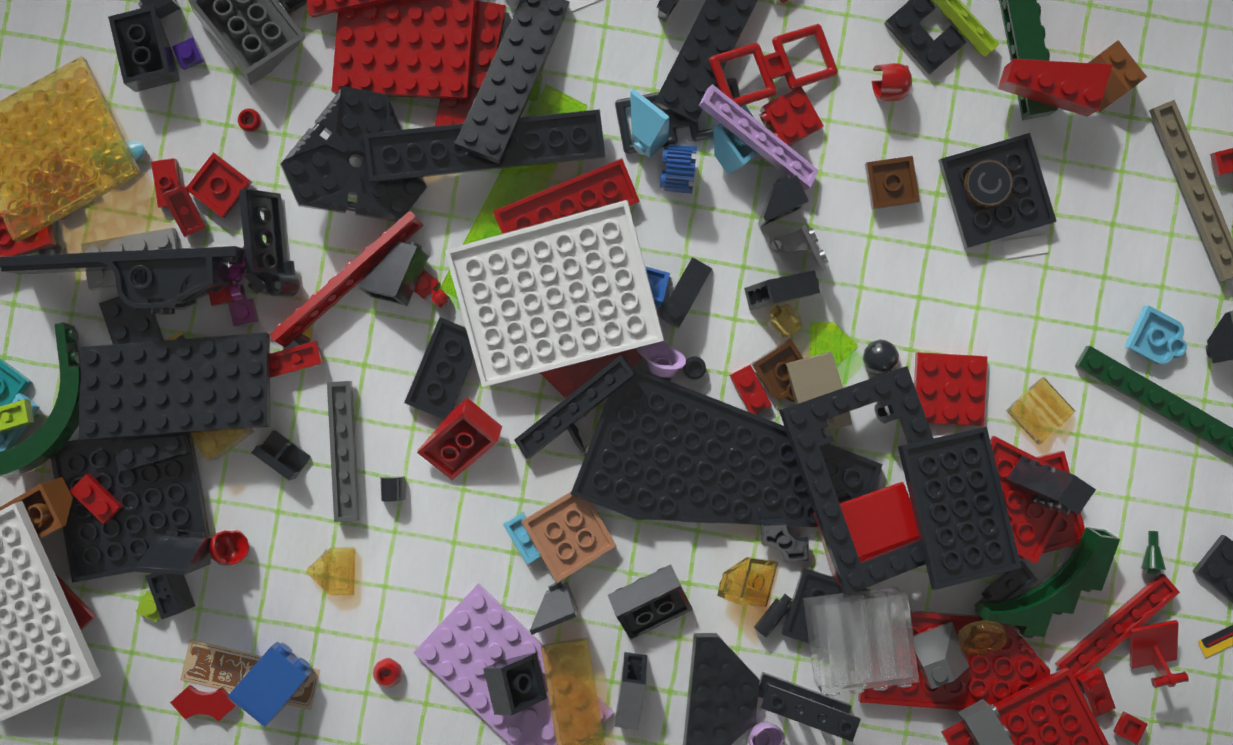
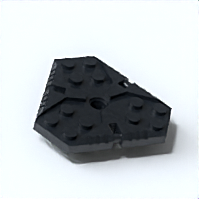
M345 86L340 89L315 120L316 125L306 131L280 164L297 205L305 208L344 214L348 210L354 211L357 216L397 222L409 212L427 188L423 177L369 182L363 134L402 129L387 94ZM323 130L330 135L327 140L320 136ZM352 157L360 159L362 166L359 168L353 167L349 159ZM348 194L357 195L356 202L348 201Z

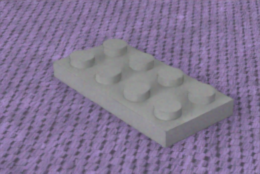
M175 228L81 244L82 253L179 249ZM112 270L86 271L89 290L116 286V278Z

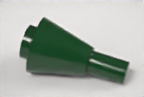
M1148 531V546L1141 569H1146V574L1161 575V570H1166L1161 549L1158 546V531Z

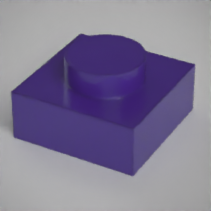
M194 38L172 46L180 68L183 70L205 61Z

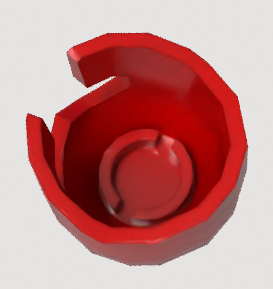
M890 63L874 66L873 71H883L882 80L871 82L874 95L879 101L895 102L903 100L908 96L912 89V74L908 65Z

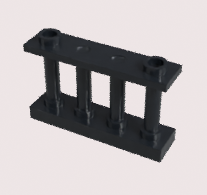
M762 672L759 679L758 697L763 698L762 709L853 742L861 719L849 714L851 708L849 703Z

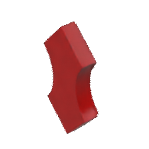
M192 685L185 688L170 702L185 720L193 715L205 714L215 718L218 722L237 705L228 698L229 693L223 687L213 692H202Z

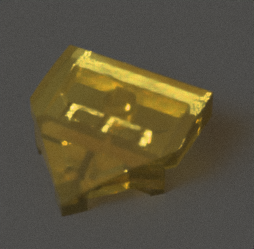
M336 547L326 549L305 572L329 595H354L355 548Z

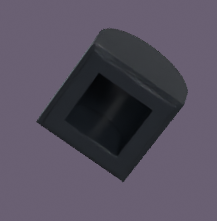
M405 476L380 478L381 501L405 500Z

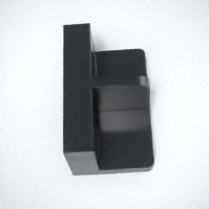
M276 430L270 433L262 445H256L251 452L289 481L296 479L311 458L308 453Z

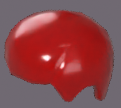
M239 530L218 532L210 540L209 551L211 558L223 566H231L241 562L248 555V539Z

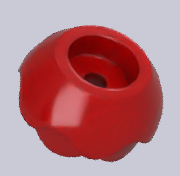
M385 658L374 666L373 678L379 686L391 688L401 680L402 667L395 660Z

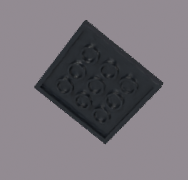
M1030 133L938 160L964 249L1057 222ZM981 162H999L1010 173L1012 181L1010 193L998 204H982L975 200L969 192L967 184L969 173L974 166Z

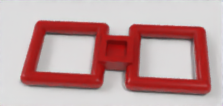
M814 24L774 37L772 44L775 52L763 55L760 45L753 43L714 55L709 59L720 91L740 107L776 95L777 89L773 79L785 76L788 87L793 90L838 74L837 66L820 24ZM815 35L827 69L796 79L783 44ZM753 54L766 89L733 99L720 64Z

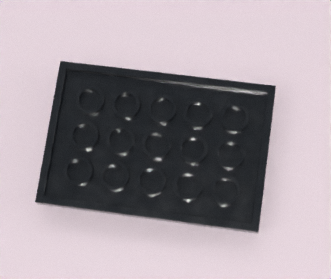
M987 427L898 446L932 590L1022 568Z

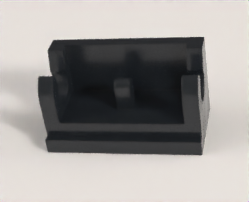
M151 573L145 576L161 620L195 607L184 575Z

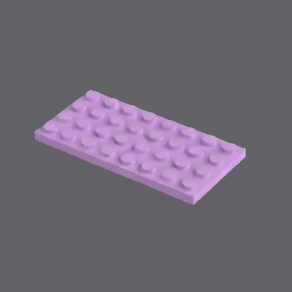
M479 583L413 652L510 745H584L613 714V710L534 635H531V632ZM537 653L547 699L512 716L494 715L483 668L501 660Z

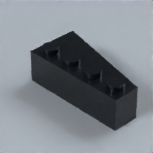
M1022 455L1006 479L1033 496L1031 501L1042 508L1046 507L1049 510L1061 511L1066 515L1069 512L1079 515L1096 489L1074 474L1058 468L1055 469L1047 464L1039 466L1040 462L1033 459L1030 460Z

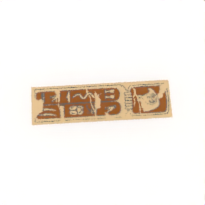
M190 639L180 680L217 689L223 687L226 691L232 692L262 656ZM311 668L314 671L286 705L311 710L320 669Z

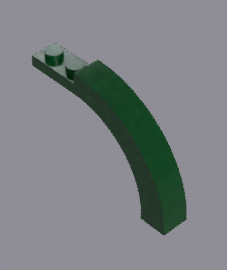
M64 322L54 324L60 368V386L54 408L45 423L30 438L15 447L0 451V477L9 478L17 476L42 465L63 448L79 425L80 353L77 348L79 335L73 325Z

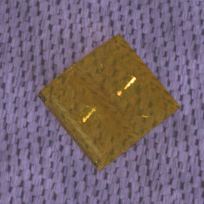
M1044 377L1034 383L1006 410L1037 445L1042 444L1056 428L1063 426L1075 412L1071 405Z

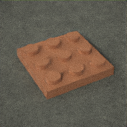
M571 491L520 521L555 583L560 582L616 547L614 540L592 502L571 495Z

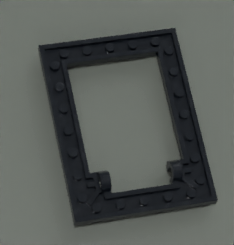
M908 366L779 410L844 595H850L926 564L920 539L860 562L820 450L821 446L834 442L832 436L827 437L824 434L823 428L829 426L826 419L875 402L877 404L874 410L879 421L886 424L899 419L908 444L933 439ZM885 406H888L890 414H887Z

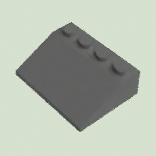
M188 0L195 16L250 85L269 74L306 38L277 0Z

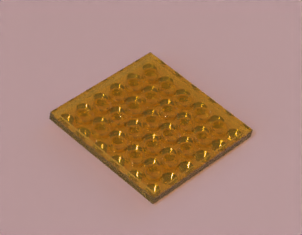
M80 56L0 101V213L12 240L16 242L22 241L142 174L84 57Z

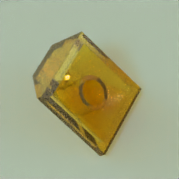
M746 557L723 573L717 596L739 605L767 607L779 562Z

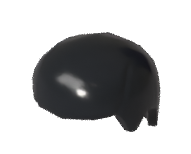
M879 339L870 342L864 349L863 362L870 372L882 375L895 370L899 363V353L891 342Z

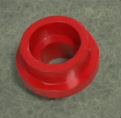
M244 109L238 115V124L246 132H254L261 126V115L254 109ZM253 117V123L247 124L248 118Z

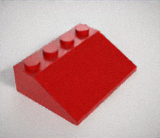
M903 482L840 503L860 562L920 539L911 501ZM815 515V519L817 522V526L827 557L830 572L840 585L825 540L823 538L819 523Z

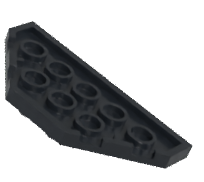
M694 633L683 745H732L755 724L760 680L717 633Z

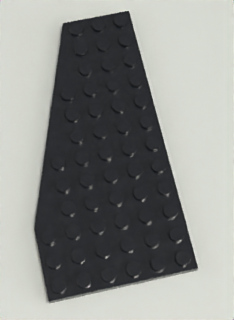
M633 366L631 367L637 375L607 398L570 493L636 520L761 525V520L785 518L787 527L818 528L813 506L783 425ZM832 444L820 447L839 504L873 492L883 464Z

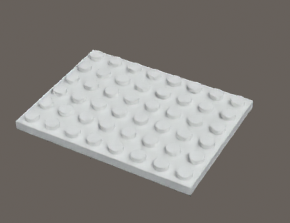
M628 200L445 250L482 387L664 341Z
M22 501L0 511V722L101 677Z

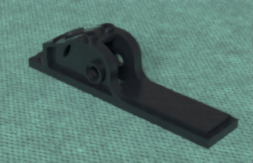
M224 246L1 256L0 268L1 272L15 274L112 270L116 278L118 295L124 303L133 308L149 309L151 314L172 315L175 314V310H184L196 304V300L212 292L217 293L229 287L228 263L229 265L243 264L245 252L244 248Z

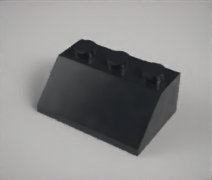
M671 564L658 569L646 577L639 578L635 582L619 588L608 595L614 613L630 640L693 610Z

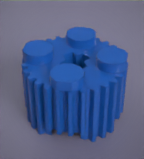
M669 144L668 147H664L662 164H666V171L662 170L660 188H664V191L693 193V186H689V181L694 182L696 159H691L692 153L696 154L697 146Z

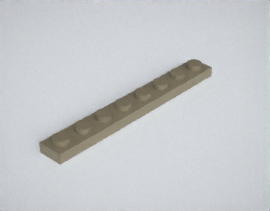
M1172 100L1149 110L1218 278L1220 281H1225L1233 277V238L1175 100Z

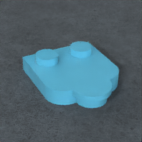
M1149 305L1143 306L1124 348L1153 363L1166 364L1172 358H1179L1186 352L1187 344L1182 339L1184 327L1181 322Z

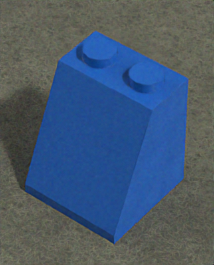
M276 642L233 689L228 698L265 727L281 712L314 670L310 668V664L305 659L296 657L288 645Z

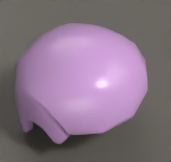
M760 722L753 727L749 734V745H783L786 736L777 725L770 722Z

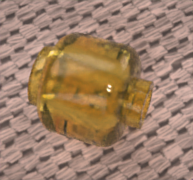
M777 304L768 313L771 317L768 321V326L781 338L787 336L791 338L803 326L801 324L802 316L790 304H784L781 307Z

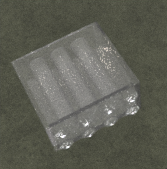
M898 587L857 591L850 595L840 593L803 598L814 683L822 694L833 697L845 691L856 694L862 693L864 689L868 688L886 690L888 686L892 685L910 687L912 683L919 682L908 594Z

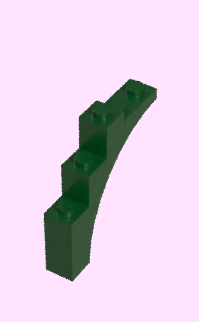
M1086 527L1079 544L1070 558L1047 581L1028 593L1009 600L977 602L975 611L982 617L983 621L1016 627L1020 631L1019 633L1025 637H1045L1053 613L1057 615H1062V613L1073 614L1081 591H1102L1120 539L1107 530Z

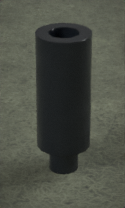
M784 594L780 600L776 598L754 628L767 638L790 608L787 605L791 602L792 598L787 594Z

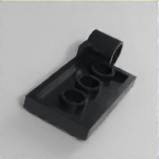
M251 189L239 190L246 273L264 274L265 284L268 286L266 290L271 296H295L299 291L300 283L295 275L294 261H287L281 193ZM260 211L264 214V220L261 218ZM263 235L266 237V243L263 241ZM265 258L268 259V267L265 264Z

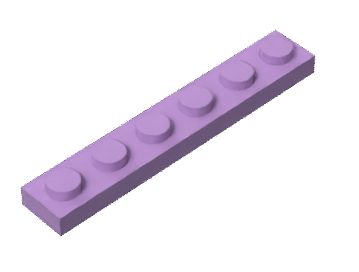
M711 85L707 88L699 104L703 110L782 173L789 175L790 178L797 175L805 191L811 188L819 171L717 87Z

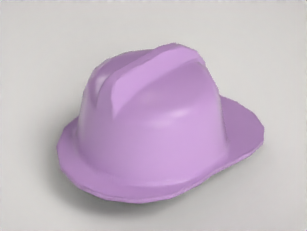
M665 341L636 348L637 352L647 360L649 372L668 381H671L677 370L686 364L684 355L676 351Z

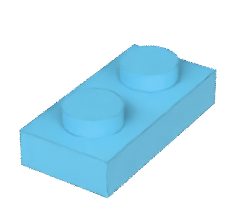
M523 511L505 522L503 526L525 562L529 564L539 558L540 555L520 522L527 518Z

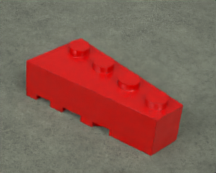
M1013 59L1004 67L998 89L1088 117L1100 108L1113 65Z

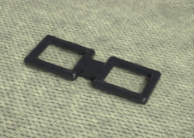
M735 78L726 79L733 99L740 97L737 80ZM659 92L642 96L653 103ZM629 97L618 99L615 102L623 150L626 154L637 152L631 143L625 108L631 107ZM663 109V112L669 116L668 141L661 148L668 147L669 144L678 143L676 132L678 128L690 127L691 137L694 141L714 138L713 128L700 131L698 121L695 125Z

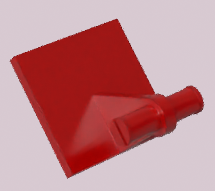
M1177 620L1130 629L1129 666L1131 669L1153 665L1161 675V677L1151 678L1154 688L1162 686L1175 687L1177 683L1189 681L1188 674L1185 671L1172 674L1166 662L1177 660L1179 622Z

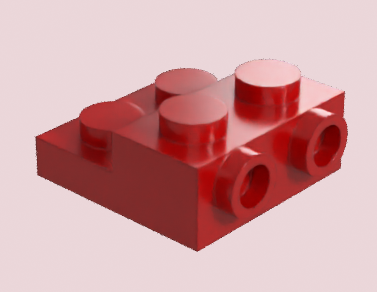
M802 87L784 96H779L763 105L760 109L761 113L759 116L765 126H769L772 133L789 147L824 127Z

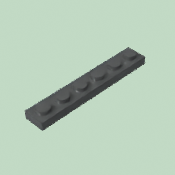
M352 381L327 382L334 522L358 521L359 502Z

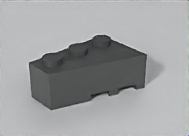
M982 699L958 712L975 745H1014L1008 729L1000 723L998 719L1000 714L993 704L989 705Z

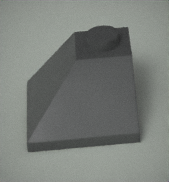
M951 621L907 638L923 680L931 689L954 681L969 667Z

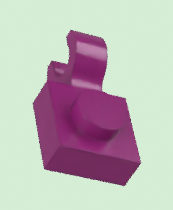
M243 284L229 286L230 293L235 301L228 304L233 326L258 322L254 299H246Z

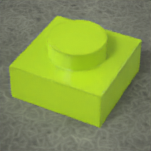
M148 590L144 594L136 612L154 622H158L161 617L151 590Z

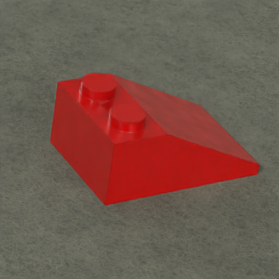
M467 397L445 418L417 450V453L450 480H454L498 443L502 426Z

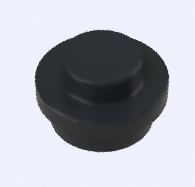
M690 357L683 366V372L689 379H699L706 372V364L699 357Z

